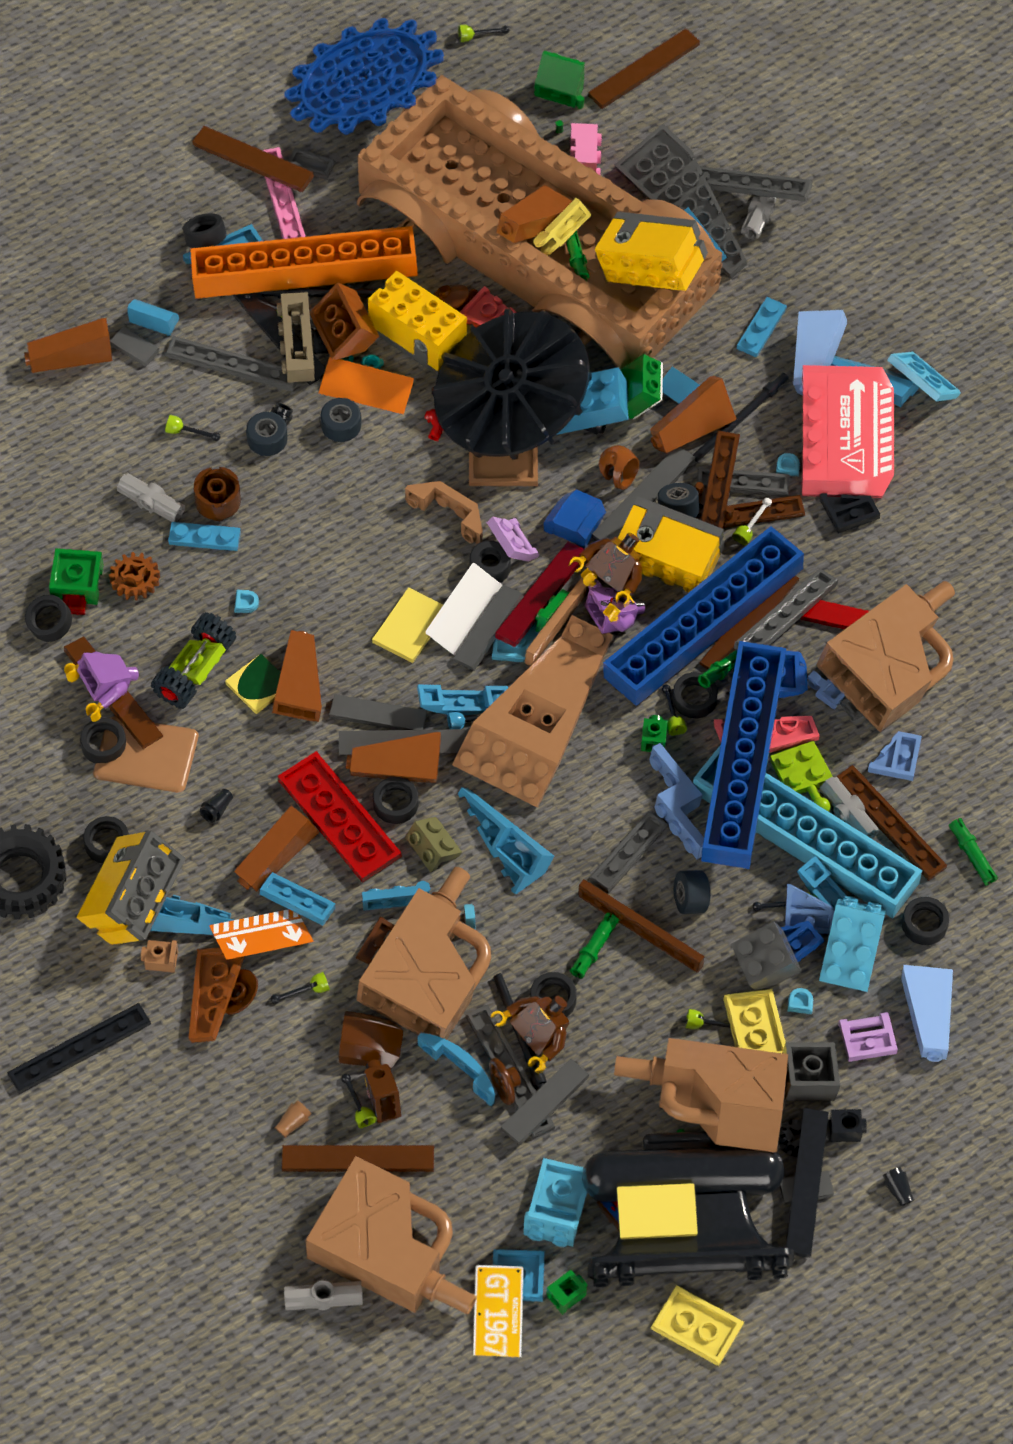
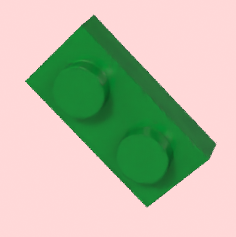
M562 589L556 596L553 595L550 598L545 609L541 608L535 619L538 621L536 632L539 633L570 592Z

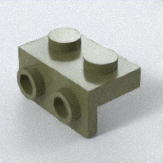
M436 816L415 821L405 836L430 872L435 871L441 862L454 860L462 853Z

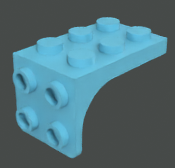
M850 896L838 899L819 981L868 992L886 909L882 908V904L868 901L866 905L858 903L857 898Z
M543 1158L531 1206L524 1216V1235L535 1241H541L542 1239L551 1241L559 1247H573L587 1196V1191L582 1181L584 1167Z

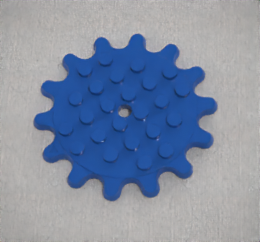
M386 18L376 20L371 29L366 32H358L355 27L345 28L341 33L342 39L340 42L334 45L325 43L316 45L313 48V53L317 56L316 60L307 65H298L293 69L292 74L297 79L302 80V82L295 87L287 89L284 93L285 98L290 102L301 101L298 106L291 110V117L296 121L314 117L309 126L315 133L322 132L332 124H338L339 131L344 135L352 133L357 124L363 121L370 120L376 126L384 125L389 111L397 107L410 109L416 105V97L413 93L417 89L431 87L436 84V74L427 71L430 67L440 64L444 60V53L441 49L427 50L436 43V32L431 30L420 35H414L417 31V22L412 19L405 21L395 29L389 28V22Z

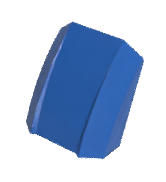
M577 489L564 495L544 521V532L559 536L585 549L592 538V533L597 529L606 514L602 501Z
M786 651L779 698L796 696L808 690L807 665L800 652Z

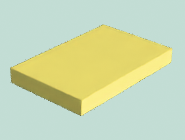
M408 587L373 637L372 642L413 663L431 638L426 634V630L443 607V604Z
M772 989L724 995L723 1000L735 1047L775 1053L783 1052L786 1042Z
M694 1184L617 1187L620 1240L697 1236Z
M676 1285L651 1329L719 1366L744 1322Z

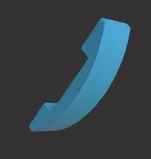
M418 684L417 686L421 708L440 714L459 712L463 715L483 713L508 689V686H485L483 691L441 690V685Z
M816 856L797 871L812 896L835 908L838 899H843L846 896L829 877L832 873Z
M420 1033L418 1035V1046L435 1060L442 1054L445 1055L474 1080L473 1092L491 1107L495 1104V1093L490 1079L470 1054L456 1044L439 1036L427 1033Z

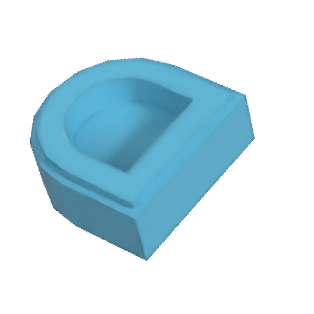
M791 453L780 455L777 460L776 473L799 476L800 461L798 457Z
M249 590L236 591L235 613H252L258 608L259 599L256 593Z
M465 904V924L475 929L474 905Z
M804 988L793 990L789 995L787 1011L812 1014L813 996L811 992Z

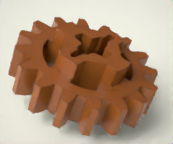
M134 552L131 553V557L123 554V560L116 559L115 566L110 567L111 574H109L112 590H117L118 596L125 594L126 600L134 596L135 601H138L140 595L147 598V592L154 593V586H159L160 570H158L157 562H152L151 556L144 559V553H141L139 557H135Z

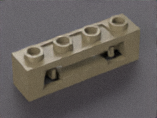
M308 292L281 294V303H277L278 317L282 316V322H278L279 336L284 335V341H280L281 355H285L286 359L281 361L282 374H287V383L315 381ZM301 315L303 351L295 352L294 359L291 316L293 324L300 323Z

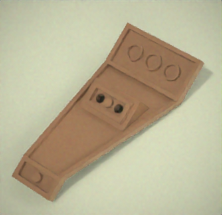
M571 615L561 637L473 722L452 765L538 808L561 762L614 635L610 633L602 634L598 627ZM529 705L531 707L530 713L525 714L523 709L525 706ZM546 716L552 717L550 724H545L544 719Z

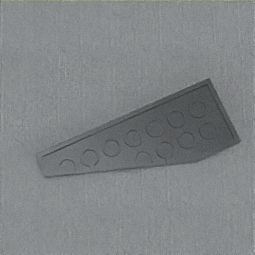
M664 124L659 126L614 164L615 169L646 199L666 201L682 210L689 207L727 258L721 262L723 264L721 270L730 278L734 277L748 265L692 150Z

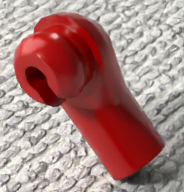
M431 409L425 413V420L433 426L428 438L439 441L443 429L438 421L435 409Z

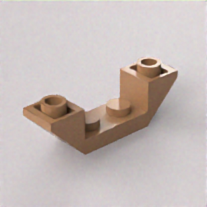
M441 481L413 484L405 488V500L412 508L418 507L424 511L436 499L440 506H448L455 511L458 517L464 519L461 522V534L469 543L475 542L476 544L483 542V530L477 503Z

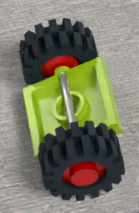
M202 613L191 628V634H194L193 638L198 639V641L189 640L170 667L165 666L160 669L151 682V688H154L153 692L158 693L157 696L159 698H163V701L169 702L172 706L175 705L178 709L186 708L197 692L195 690L196 686L192 684L201 685L215 664L219 662L220 657L228 651L236 640L237 636L235 631H232L233 628L228 626L225 620L222 621L221 617H215L213 613Z

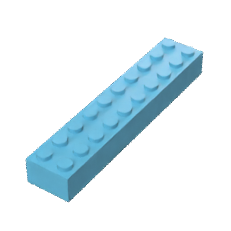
M720 746L693 779V784L701 792L702 799L708 803H711ZM766 773L756 833L805 864L816 856L832 873L829 877L835 883L867 903L871 901L882 904V908L886 909L885 914L893 919L919 885L922 870Z

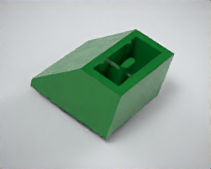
M543 51L535 80L534 96L575 108L577 96L581 95L584 89L585 62L564 57L557 53Z

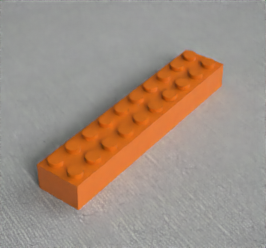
M413 226L190 249L195 299L334 285L337 282L344 284L389 279L396 271L406 277L418 276Z

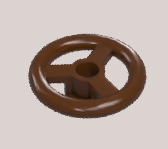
M492 1058L489 1062L492 1083L502 1102L506 1105H512L515 1101L514 1087L521 1085L520 1076L514 1066L506 1069L499 1059Z

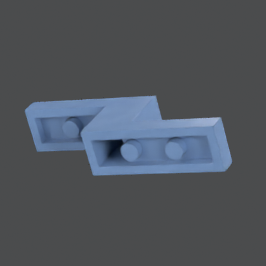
M661 743L652 747L649 760L652 768L662 774L669 788L657 795L655 811L660 818H663L668 823L671 832L680 838L687 852L692 853L696 859L702 857L704 837L688 819L686 814L700 806L702 794Z

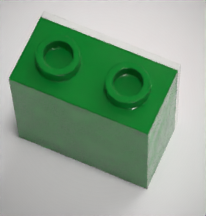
M642 354L620 370L627 380L628 418L636 419L662 401V362Z

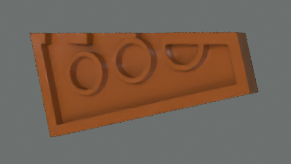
M221 948L197 949L188 1038L192 1043L216 1040L245 956L226 960Z

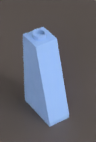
M843 310L799 312L793 381L797 394L803 396V365L831 366L847 325V318Z
M903 965L901 980L921 1057H926L929 1061L933 1062L946 1059L949 1050L953 970Z

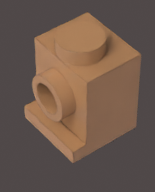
M148 940L147 947H142L141 961L145 962V969L175 973L178 956L177 941Z

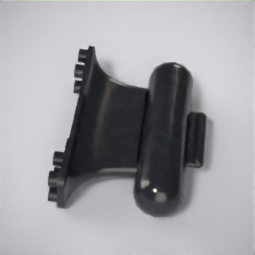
M705 1131L646 1134L643 1137V1150L603 1151L594 1154L587 1160L583 1168L582 1181L587 1193L597 1201L605 1203L618 1202L617 1187L694 1184L698 1234L697 1236L621 1240L619 1236L615 1246L609 1253L589 1259L587 1274L589 1278L593 1279V1286H608V1278H619L620 1286L634 1285V1277H643V1275L718 1271L747 1272L748 1280H759L762 1278V1271L772 1270L774 1279L787 1278L788 1269L792 1267L794 1261L793 1250L773 1246L762 1238L753 1223L747 1202V1196L766 1195L774 1192L781 1185L784 1179L785 1168L778 1152L719 1146L713 1142Z

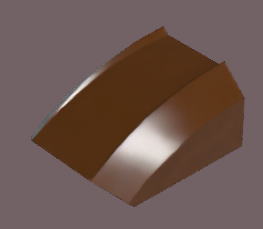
M345 1011L339 1049V1063L366 1066L371 1060H379L381 1065L388 1064L390 1069H392L400 1058L404 1030L398 1024L380 1017Z

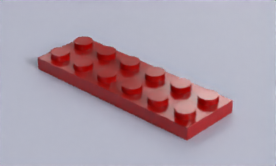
M317 751L277 776L279 783L362 883L402 857L401 851Z

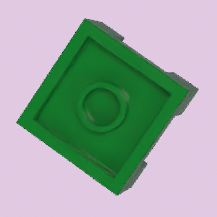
M55 548L49 584L50 595L57 596L62 601V594L85 595L87 604L98 605L99 576L103 574L104 567L102 552Z

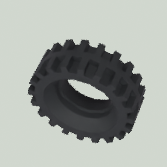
M12 824L11 830L6 832L3 831L2 827L0 828V867L10 858L17 856L30 857L41 866V879L31 889L21 892L8 891L0 885V916L6 918L7 914L14 915L15 920H20L22 914H28L29 918L35 917V911L41 910L42 913L46 912L47 905L50 902L55 905L58 901L57 895L59 893L62 894L64 891V881H66L67 876L60 845L55 844L54 837L51 834L46 837L44 830L41 828L34 832L31 830V825L25 824L24 829H17L16 824Z

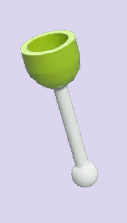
M763 499V505L747 526H739L734 531L732 537L735 541L744 546L749 544L753 537L751 528L765 508L771 505V499Z

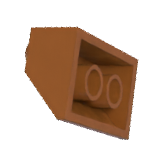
M338 282L309 312L333 360L365 352L379 337L356 290Z

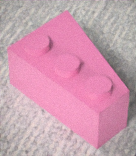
M571 123L570 156L575 157L578 162L592 168L600 175L601 168H597V164H601V151H597V146L601 147L602 133H597L598 124Z

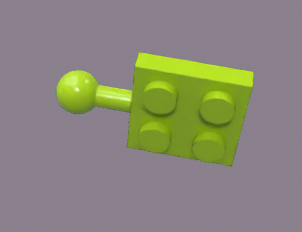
M814 741L770 756V761L783 784L799 794L808 792L815 804L830 812V802L826 798L821 797L817 788H820L827 779L833 776Z

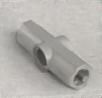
M764 196L752 198L747 218L741 228V233L746 238L752 240L759 239L766 222L770 221V214L773 215L777 198Z
M129 473L124 474L119 481L117 491L134 500L139 508L149 510L148 513L150 514L155 512L171 522H177L185 511L184 504L166 495L165 491L155 483H149L148 485Z
M837 777L827 779L820 786V792L832 805L836 817L839 816L842 821L871 839L879 833L877 826L865 813L862 801L858 796L851 795Z
M320 1280L312 1285L284 1287L285 1310L312 1308L328 1310L331 1307L363 1305L361 1281L331 1283L327 1280ZM322 1292H326L330 1295L326 1299H320L317 1297V1295Z

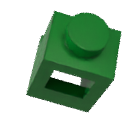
M652 715L649 719L644 718L641 751L651 752L652 747L659 743L665 748L668 720H663L658 715Z
M569 1270L547 1287L546 1296L563 1315L568 1309L586 1297L587 1283L579 1274L575 1275L572 1270ZM570 1290L573 1293L567 1296L564 1292Z

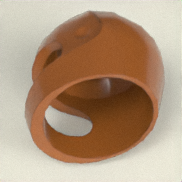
M615 445L602 452L599 458V469L606 480H610L613 477L614 486L617 489L625 490L632 484L638 473L639 460L630 449L625 446ZM614 466L613 476L608 475L609 469Z

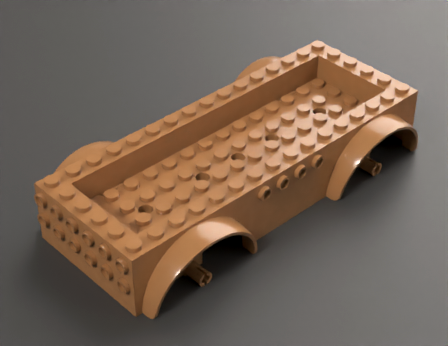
M441 75L436 79L435 85L428 87L422 94L416 96L415 106H412L410 109L404 108L400 116L396 120L391 121L380 135H376L372 143L358 154L359 193L361 194L357 200L359 207L369 197L381 200L407 216L398 227L413 226L414 230L418 226L437 247L445 263L448 264L455 257H458L534 307L532 312L544 310L573 323L581 329L578 336L584 346L593 339L610 357L616 368L619 367L620 370L642 354L654 358L719 289L720 273L723 265L721 263L722 252L714 247L710 237L698 222L697 224L701 232L699 240H704L708 254L686 291L607 282L595 252V247L612 219H614L617 211L690 220L695 219L681 208L669 202L656 199L640 201L613 184L608 178L602 177L592 168L578 162L575 157L567 155L556 145H552L542 139L528 117L513 102L493 91L484 89L467 91ZM544 185L571 201L575 198L579 199L591 213V216L577 229L582 252L587 258L586 266L590 278H587L586 281L574 273L573 268L569 264L570 255L566 242L547 256L541 252L540 247L538 248L533 244L535 237L513 243L496 233L501 214Z

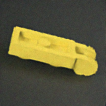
M575 198L545 231L540 232L535 237L533 244L538 248L540 247L541 252L545 255L552 254L591 216V213L579 199Z

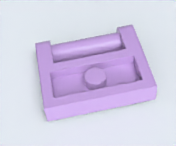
M492 517L486 522L508 557L527 562L539 557L536 548H532L519 528L520 523L516 518L507 520L505 518Z
M888 1012L864 1019L839 1020V1028L848 1062L897 1054L898 1049ZM882 1026L883 1028L854 1034L850 1033L852 1030Z

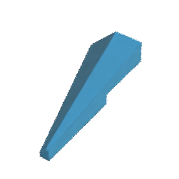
M834 356L831 366L874 367ZM884 369L894 388V404L901 407L910 395L913 396L920 387L904 374Z
M461 787L458 793L459 797L465 796L471 806L467 812L470 816L476 815L481 824L477 827V830L493 858L499 857L505 868L501 871L503 876H510L515 885L511 888V891L517 894L544 875L554 855L470 789Z
M173 895L172 898L166 897L150 931L213 935L209 925L233 921V919H230L231 913L198 902L180 900V896Z

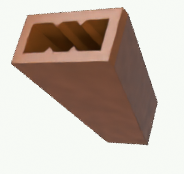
M544 185L503 212L500 216L496 233L513 243L537 237L540 232L545 231L572 201Z
M101 318L28 342V352H24L26 366L31 365L32 373L112 361L106 318Z
M716 376L709 377L650 429L653 447L658 449V451L668 453L737 420L723 379Z
M291 630L272 713L319 722L322 704L314 635L308 634L305 631Z
M441 732L352 748V755L347 754L346 769H350L351 776L380 779L402 777L409 781L437 783Z
M291 805L236 868L234 872L239 877L237 882L246 890H249L251 887L257 892L272 872L276 874L319 831L309 819Z

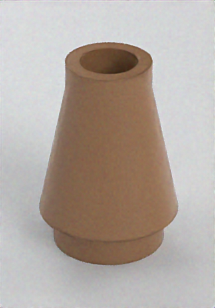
M297 1100L294 1104L291 1103L275 1129L286 1138L290 1133L309 1121L308 1118L311 1112Z

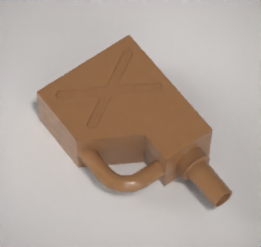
M942 581L923 596L917 595L907 584L828 641L816 664L823 674L879 732H882L917 705L925 692L942 680L952 669L954 660L952 649L945 639L933 628L939 618L934 611L955 595L953 586L947 581ZM925 640L939 655V663L930 671L922 645Z
M454 867L438 892L429 894L418 888L359 980L356 1001L417 1035L427 1033L447 1040L472 1001L473 991L487 971L491 961V947L486 938L477 930L461 922L462 911L456 909L455 902L470 879L467 871L460 867ZM455 936L470 943L477 952L476 960L470 970L467 969L451 942Z
M669 1038L666 1059L656 1058L655 1056L653 1060L616 1057L614 1076L650 1081V1086H662L659 1107L663 1108L668 1115L677 1120L700 1124L715 1144L777 1152L788 1054Z
M355 1156L306 1239L307 1259L351 1281H361L362 1287L416 1313L423 1299L426 1298L430 1302L436 1299L468 1315L477 1298L476 1295L445 1280V1274L439 1273L440 1260L446 1252L453 1235L452 1223L446 1212L437 1205L411 1193L409 1182ZM411 1210L436 1224L438 1233L431 1247L412 1238Z

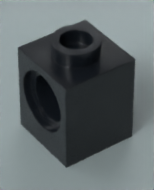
M861 1109L831 1110L829 1117L831 1142H861L862 1134L867 1132L866 1118H862ZM849 1123L853 1125L854 1128L847 1129L843 1126V1124Z

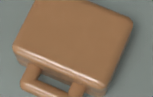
M116 716L110 717L123 727L126 735V747L122 755L116 760L95 764L93 775L96 779L177 793L185 790L199 737L195 729L154 723L163 734V737L142 749ZM109 730L104 731L99 751L110 750L117 744V737L113 732Z

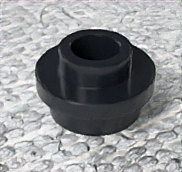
M276 403L275 407L271 409V412L280 415L285 422L286 420L291 421L293 418V409L285 404Z

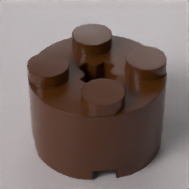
M211 467L204 469L197 475L194 481V499L198 512L208 519L220 522L233 516L238 511L241 504L240 484L238 477L233 471L225 467H219V469H212Z

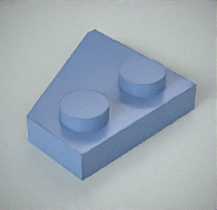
M898 731L891 739L890 744L886 745L874 762L869 764L868 772L913 781L922 736Z
M787 884L785 926H795L797 923L809 921L818 933L830 934L835 908L801 889Z

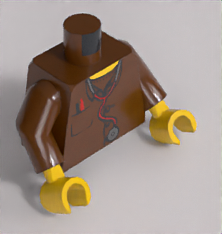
M627 533L623 541L618 537H614L611 540L603 538L591 543L579 554V557L572 558L569 566L575 561L578 562L580 567L575 571L577 573L583 568L584 562L587 563L585 565L586 568H589L590 571L618 591L616 603L620 597H625L627 600L624 602V607H627L630 603L629 595H633L642 580V564L639 562L641 555L634 550L639 542V538L632 533Z
M537 996L522 998L506 1007V1011H495L490 1016V1018H494L499 1014L502 1015V1021L496 1024L499 1027L506 1024L508 1017L512 1018L509 1021L538 1056L532 1057L528 1061L529 1067L534 1066L536 1062H540L539 1067L535 1070L536 1073L544 1072L546 1068L545 1063L547 1061L550 1062L565 1047L566 1029L569 1025V1020L562 1012L567 1007V1002L560 996H556L553 1000L548 996L541 999Z

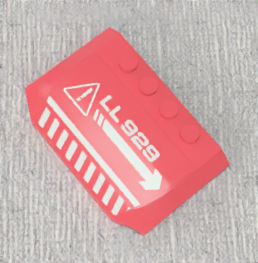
M803 365L802 496L819 497L820 494L827 493V497H841V494L855 497L863 495L871 496V498H882L894 477V388L883 367Z

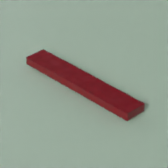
M569 541L564 545L496 631V639L516 648L536 622L535 619L539 610L547 607L550 598L560 592L580 566L578 562L575 561L570 566L569 562L572 558L579 557L584 548Z

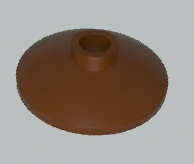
M461 284L444 285L433 295L456 309L468 299L469 290Z
M240 969L225 1014L232 1015L243 1011L255 998L258 980L250 970Z

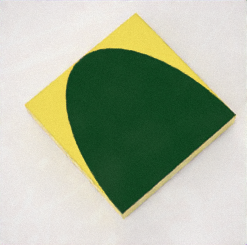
M260 654L225 680V684L257 714L275 700L281 672Z

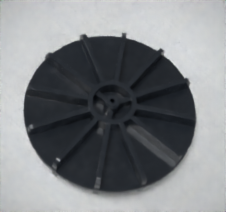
M509 308L505 309L504 315L491 319L477 328L473 324L469 325L471 332L460 340L450 353L444 352L441 357L444 363L439 371L436 384L431 390L434 396L436 416L444 432L458 446L479 458L482 456H510L512 460H516L520 453L532 450L547 441L551 445L554 444L555 441L552 437L558 434L574 415H581L582 409L580 405L585 397L588 383L592 380L588 354L578 334L568 324L551 316L549 312L544 310L540 313H513Z

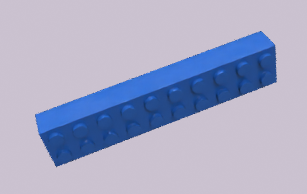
M770 526L603 662V678L635 706L639 705L803 570L804 553Z
M739 641L704 836L702 862L750 869L785 664L786 648Z

